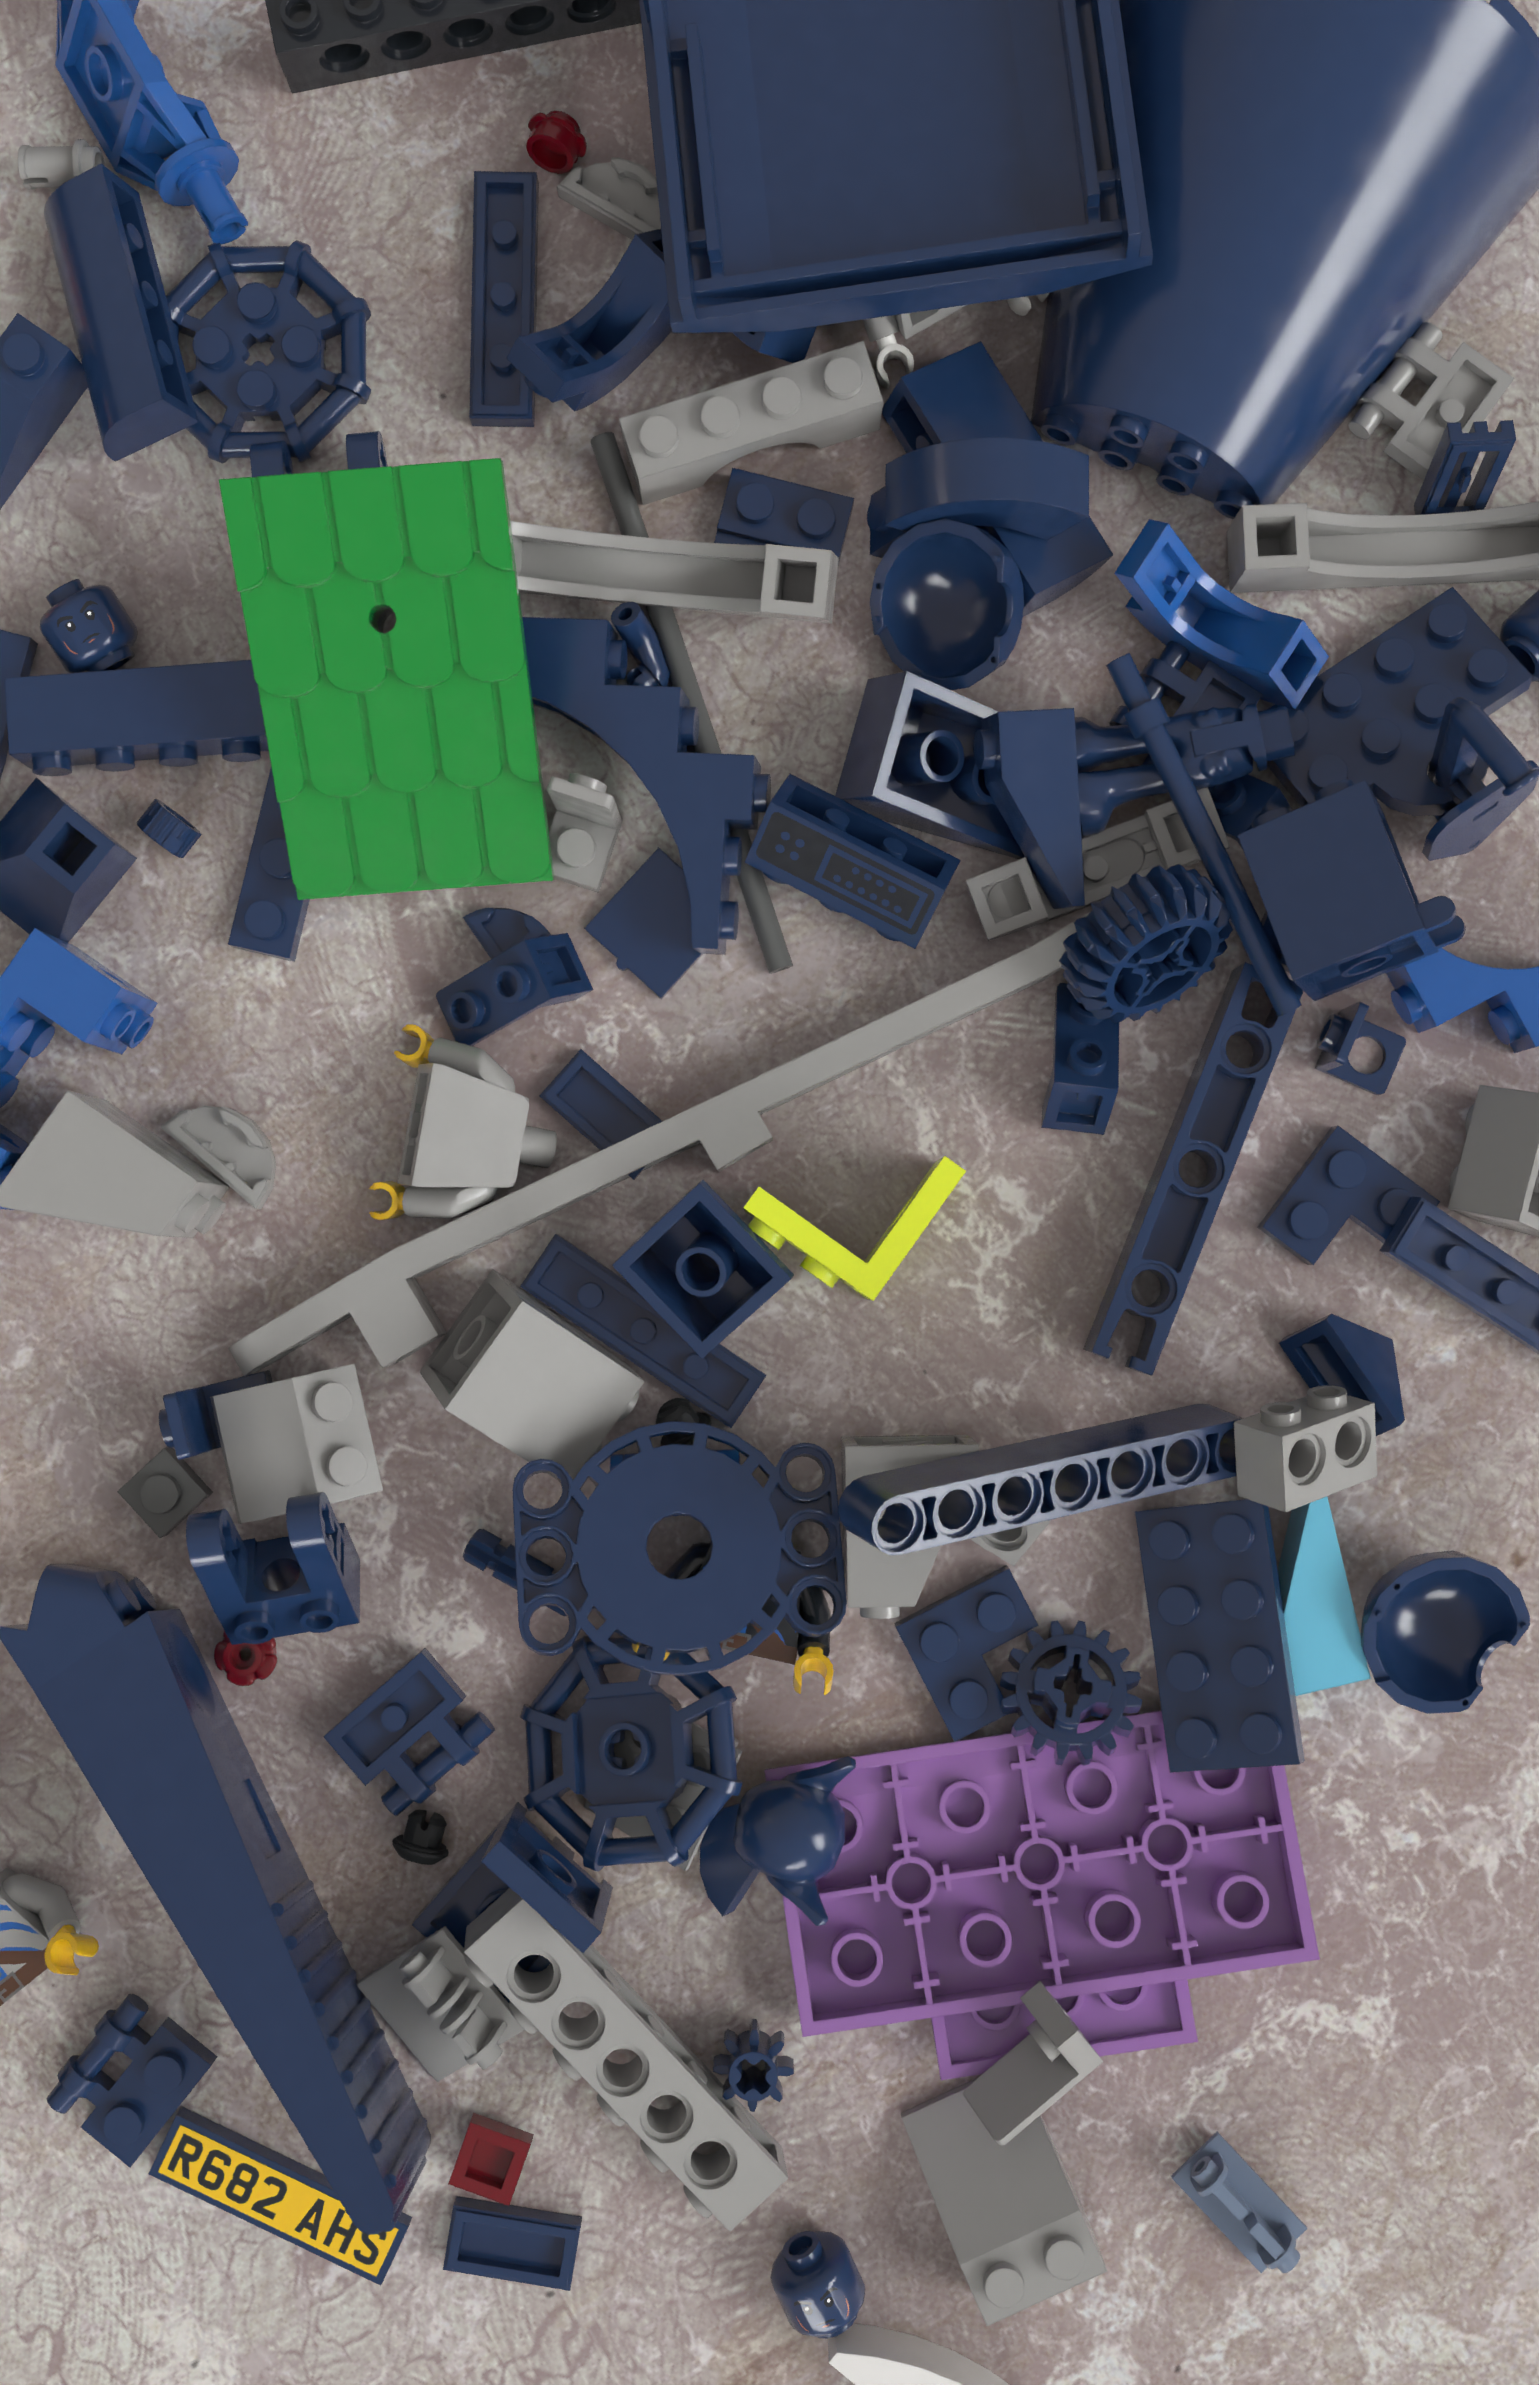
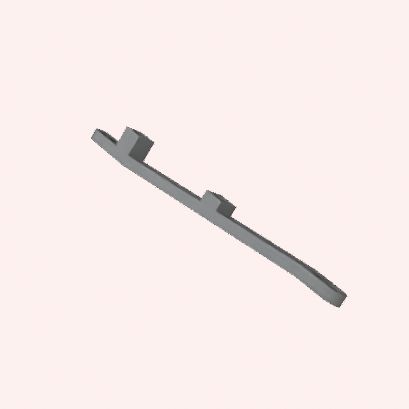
M1074 922L1021 952L385 1253L238 1340L228 1348L246 1377L269 1366L338 1324L353 1317L381 1367L384 1368L398 1363L447 1334L416 1278L629 1178L628 1174L644 1167L642 1170L644 1171L696 1145H703L717 1171L721 1172L773 1141V1137L760 1115L1038 984L1062 970L1063 967L1059 960L1066 951L1063 942L1068 936L1077 932Z

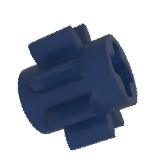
M752 2019L750 2030L744 2031L739 2035L727 2029L724 2033V2044L730 2055L719 2054L714 2056L713 2072L719 2075L729 2074L723 2085L722 2097L728 2100L736 2094L741 2099L748 2101L750 2112H755L757 2101H761L769 2095L774 2100L780 2102L783 2099V2087L778 2076L787 2077L794 2074V2059L789 2056H778V2053L781 2052L784 2046V2033L778 2031L770 2037L767 2033L759 2030L757 2019ZM746 2059L753 2066L743 2070L742 2061ZM763 2059L765 2061V2069L760 2071L754 2065Z

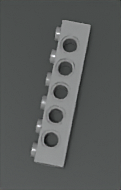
M511 1888L467 1926L464 1947L466 1955L464 1960L473 1976L488 1988L495 1984L510 2000L509 2008L517 2022L530 2034H535L539 2031L555 2047L553 2048L554 2057L564 2072L576 2081L583 2077L598 2093L596 2096L597 2101L606 2116L619 2127L627 2123L641 2138V2148L649 2161L663 2173L670 2169L685 2184L683 2186L684 2193L700 2215L704 2218H709L713 2214L730 2232L788 2179L783 2149L780 2144L734 2096L728 2100L722 2097L723 2084L592 1945L582 1953ZM528 1955H541L547 1958L551 1964L543 1971L528 1972L522 1969L518 1962ZM573 2002H585L594 2008L592 2013L583 2018H571L562 2011ZM622 2048L630 2049L638 2054L632 2061L625 2064H616L606 2058L614 2050ZM663 2095H672L680 2099L677 2105L669 2109H657L651 2105L653 2100ZM708 2141L718 2142L723 2145L717 2152L708 2155L694 2151L697 2146Z

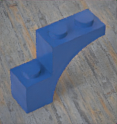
M1440 948L1437 953L1386 973L1395 989L1391 992V999L1397 1013L1408 1025L1413 1023L1418 1033L1437 1027L1486 1001L1491 1009L1488 1012L1490 1026L1503 1044H1510L1514 1053L1539 1046V966L1526 969L1493 968L1464 960Z

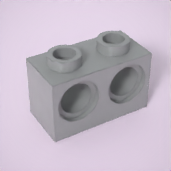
M1313 1387L1307 1390V1396L1291 1402L1265 1404L1260 1408V1413L1234 1422L1237 1495L1239 1497L1288 1512L1377 1477L1375 1403L1348 1396L1346 1389L1342 1387Z

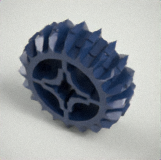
M1176 864L1165 870L1158 865L1153 867L1145 877L1137 873L1132 874L1127 884L1118 889L1111 886L1110 894L1101 902H1092V911L1086 917L1079 918L1074 922L1077 932L1068 936L1063 942L1066 951L1059 960L1064 969L1063 977L1068 982L1067 988L1076 1001L1082 1003L1084 1008L1092 1012L1098 1020L1109 1018L1115 1024L1122 1022L1127 1017L1133 1021L1139 1020L1150 1010L1154 1013H1159L1163 1005L1173 999L1180 1001L1181 994L1189 987H1198V979L1203 973L1212 971L1216 967L1214 958L1223 954L1228 948L1225 940L1230 936L1233 928L1229 922L1231 913L1225 906V899L1205 876L1202 877L1195 868L1186 870L1180 864Z

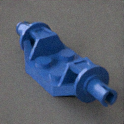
M57 0L55 66L115 172L158 191L162 200L172 206H190L194 204L208 229V234L213 243L217 244L220 242V244H226L239 238L246 231L244 226H248V221L244 214L240 212L226 187L238 170L239 158L231 144L221 139L203 101L177 94L165 78L164 69L159 58L154 53H151L134 23L139 0Z

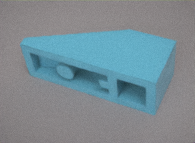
M1326 1496L1291 1510L1277 1569L1295 1696L1371 1679L1366 1657L1361 1647V1635L1328 1497Z

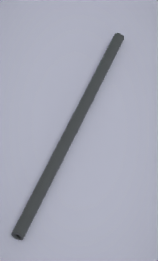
M605 432L593 437L590 443L621 535L649 538L614 433ZM646 606L670 673L672 686L681 687L690 700L689 707L698 708L699 734L697 745L693 746L695 753L722 754L673 608ZM732 829V837H741L742 866L737 879L769 974L788 969L793 966L762 871L745 863L752 846L748 830Z

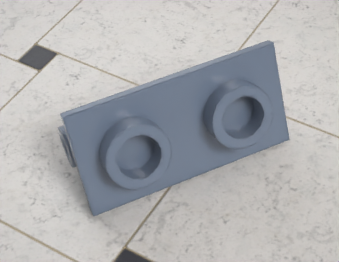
M1216 2132L1171 2175L1172 2179L1260 2273L1267 2267L1269 2269L1278 2268L1282 2273H1288L1299 2262L1300 2253L1295 2249L1296 2239L1308 2229L1307 2226L1233 2147Z

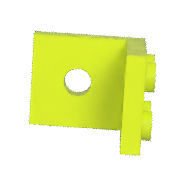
M946 1156L937 1160L865 1261L858 1258L761 1187H758L744 1206V1210L754 1217L748 1227L761 1239L778 1251L784 1242L787 1241L807 1255L799 1266L821 1282L833 1288L840 1279L865 1298L874 1301L963 1177L966 1170Z

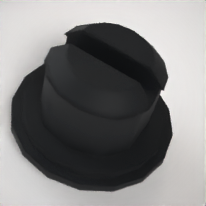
M674 1398L664 1403L660 1407L656 1419V1424L670 1421L704 1423L710 1426L712 1424L709 1415L706 1413H696L689 1400L683 1398ZM663 1435L660 1443L661 1446L670 1444L692 1445L694 1435Z
M415 1810L408 1815L404 1835L393 1838L392 1845L398 1855L407 1861L425 1865L436 1864L449 1854L446 1846L441 1843L447 1823L442 1815L435 1812L430 1822L427 1823L425 1820L427 1810Z

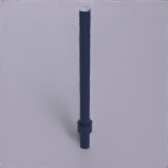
M1130 653L1113 660L1106 667L1128 710L1123 717L1134 739L1142 738L1214 887L1225 899V906L1231 913L1230 920L1277 1016H1282L1297 1009L1302 1004L1165 724L1170 722V719L1159 697L1151 698Z

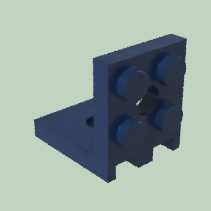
M517 1802L415 1917L412 1926L426 1938L446 1926L464 1948L467 1926L484 1912L491 1903L495 1902L503 1893L511 1888L576 1948L584 1953L602 1932L613 1887L604 1879L598 1883L573 1860L575 1853L557 1836L551 1841L525 1817L527 1809ZM528 1955L522 1958L518 1965L528 1972H540L546 1969L551 1962L541 1955ZM493 1984L509 2003L510 2000L500 1991V1989L495 1984Z

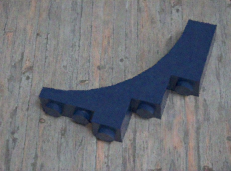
M522 617L533 706L559 714L600 738L632 767L656 800L679 850L690 896L692 948L700 954L726 955V941L736 940L739 922L738 902L729 901L730 876H739L742 866L741 837H732V829L758 830L759 813H766L771 801L770 774H761V765L755 755L688 753L687 746L697 745L699 713L697 707H689L690 700L681 687L616 685V679H625L627 645L625 640H618L619 635L608 620Z

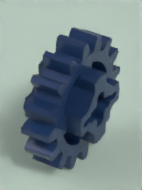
M1058 1620L1051 1622L1048 1639L1043 1640L1034 1630L1028 1632L1025 1642L1029 1653L1013 1648L1009 1654L1008 1661L1018 1672H1002L1000 1680L1001 1687L1014 1692L1013 1695H1009L1002 1700L1001 1712L1007 1714L1018 1713L1019 1716L1012 1726L1011 1734L1015 1738L1029 1732L1034 1737L1030 1753L1036 1756L1046 1745L1054 1748L1055 1764L1061 1766L1069 1751H1076L1083 1766L1090 1764L1093 1747L1096 1745L1107 1756L1114 1753L1117 1745L1111 1733L1114 1732L1128 1738L1134 1725L1123 1713H1138L1142 1705V1699L1127 1693L1128 1690L1138 1685L1141 1679L1140 1673L1134 1671L1123 1672L1121 1668L1130 1652L1127 1648H1123L1111 1653L1106 1648L1110 1637V1632L1106 1630L1098 1634L1095 1640L1087 1638L1085 1622L1079 1620L1073 1634L1064 1635L1063 1628ZM1064 1653L1063 1660L1052 1668L1038 1667L1037 1671L1033 1670L1043 1659L1054 1654ZM1089 1659L1101 1667L1109 1681L1098 1677L1088 1663ZM1071 1669H1074L1073 1682L1076 1683V1693L1080 1696L1076 1705H1073L1069 1717H1066L1067 1703L1064 1702L1065 1696L1061 1689L1064 1682L1068 1680ZM1031 1704L1042 1706L1053 1722L1052 1728L1039 1719ZM1103 1714L1109 1715L1095 1729L1077 1734L1079 1723L1089 1716L1102 1718Z

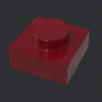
M473 2113L448 2184L509 2206L534 2134Z

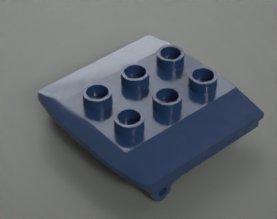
M639 0L669 316L673 333L776 332L1045 294L1152 265L1153 250L1119 0Z

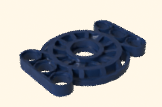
M670 1421L639 1427L610 1441L583 1465L574 1480L562 1465L547 1459L530 1461L519 1470L514 1478L512 1491L518 1622L522 1640L530 1650L539 1655L554 1656L565 1652L573 1645L582 1629L597 1647L623 1664L652 1674L690 1676L719 1670L749 1655L777 1629L784 1617L798 1633L809 1637H819L828 1634L836 1628L845 1616L847 1600L838 1513L836 1471L830 1455L825 1449L816 1444L803 1442L792 1445L782 1454L775 1467L761 1451L733 1433L704 1423ZM668 1434L694 1435L692 1445L670 1444L653 1448L650 1438ZM707 1438L731 1446L746 1456L747 1459L740 1465L725 1454L707 1449ZM636 1443L638 1453L623 1460L608 1474L599 1467L615 1452ZM801 1456L810 1457L819 1464L823 1476L822 1483L817 1489L810 1492H802L793 1488L788 1482L786 1469L788 1463L794 1458ZM758 1467L769 1478L764 1488L752 1476ZM535 1474H551L561 1483L562 1495L559 1501L550 1508H535L529 1505L524 1498V1485ZM589 1478L596 1488L587 1499L580 1489ZM674 1515L690 1516L700 1522L709 1533L712 1544L710 1560L706 1567L697 1575L682 1580L668 1578L659 1573L649 1561L646 1549L648 1535L653 1527L662 1519ZM806 1521L821 1525L828 1537V1545L825 1552L815 1558L800 1555L794 1549L791 1541L792 1531L795 1526ZM545 1538L553 1539L560 1543L566 1555L562 1568L549 1576L538 1575L533 1572L526 1560L527 1551L530 1546L537 1540ZM810 1587L821 1588L832 1598L834 1605L833 1614L826 1623L820 1625L809 1624L798 1614L797 1598L804 1589ZM768 1598L777 1607L772 1617L762 1610ZM547 1605L557 1606L562 1609L569 1620V1629L565 1637L552 1644L536 1640L529 1627L530 1619L534 1612L540 1607ZM593 1609L604 1621L598 1630L588 1620ZM749 1623L761 1629L745 1645L723 1655L720 1643L737 1635ZM616 1632L633 1644L651 1649L650 1660L629 1654L608 1639ZM705 1650L709 1658L707 1661L688 1665L663 1663L665 1652L685 1654Z

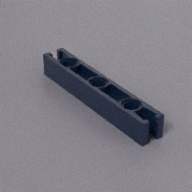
M1247 962L1231 972L1083 1348L1085 1351L1109 1359L1113 1348L1107 1345L1123 1312L1126 1311L1131 1315L1142 1316L1145 1319V1326L1135 1357H1128L1125 1367L1150 1376L1154 1373L1296 1011L1295 1009L1278 1017L1272 1007L1264 1025L1256 1021L1244 1019L1241 1013L1249 986L1254 981L1261 983L1253 965ZM1290 980L1300 1000L1303 990L1294 981ZM1232 1035L1243 1037L1252 1047L1253 1057L1247 1068L1235 1066L1227 1057L1226 1044ZM1188 1152L1199 1155L1206 1163V1178L1197 1188L1184 1183L1179 1174L1180 1160ZM1144 1270H1149L1159 1279L1161 1291L1154 1303L1143 1307L1134 1299L1131 1287L1132 1281L1137 1274Z

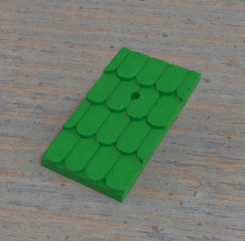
M501 458L219 479L237 591L240 592L254 679L259 690L277 802L280 803L292 880L296 886L298 900L555 880L504 466ZM394 612L396 624L392 630L384 633V623L388 616Z

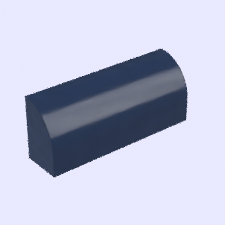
M99 164L59 186L49 196L45 204L44 218L102 445L107 456L116 462L199 421L139 192L103 164Z
M981 341L902 376L882 408V415L906 453L938 443L969 438L1010 437L1043 441ZM1090 516L1049 540L1003 527L975 526L988 531L1010 551L1017 562L1023 583V617L1076 587L1113 556L1112 551Z

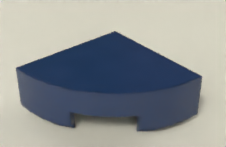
M483 908L463 917L491 959L523 940L551 936L549 931L537 919L513 909Z

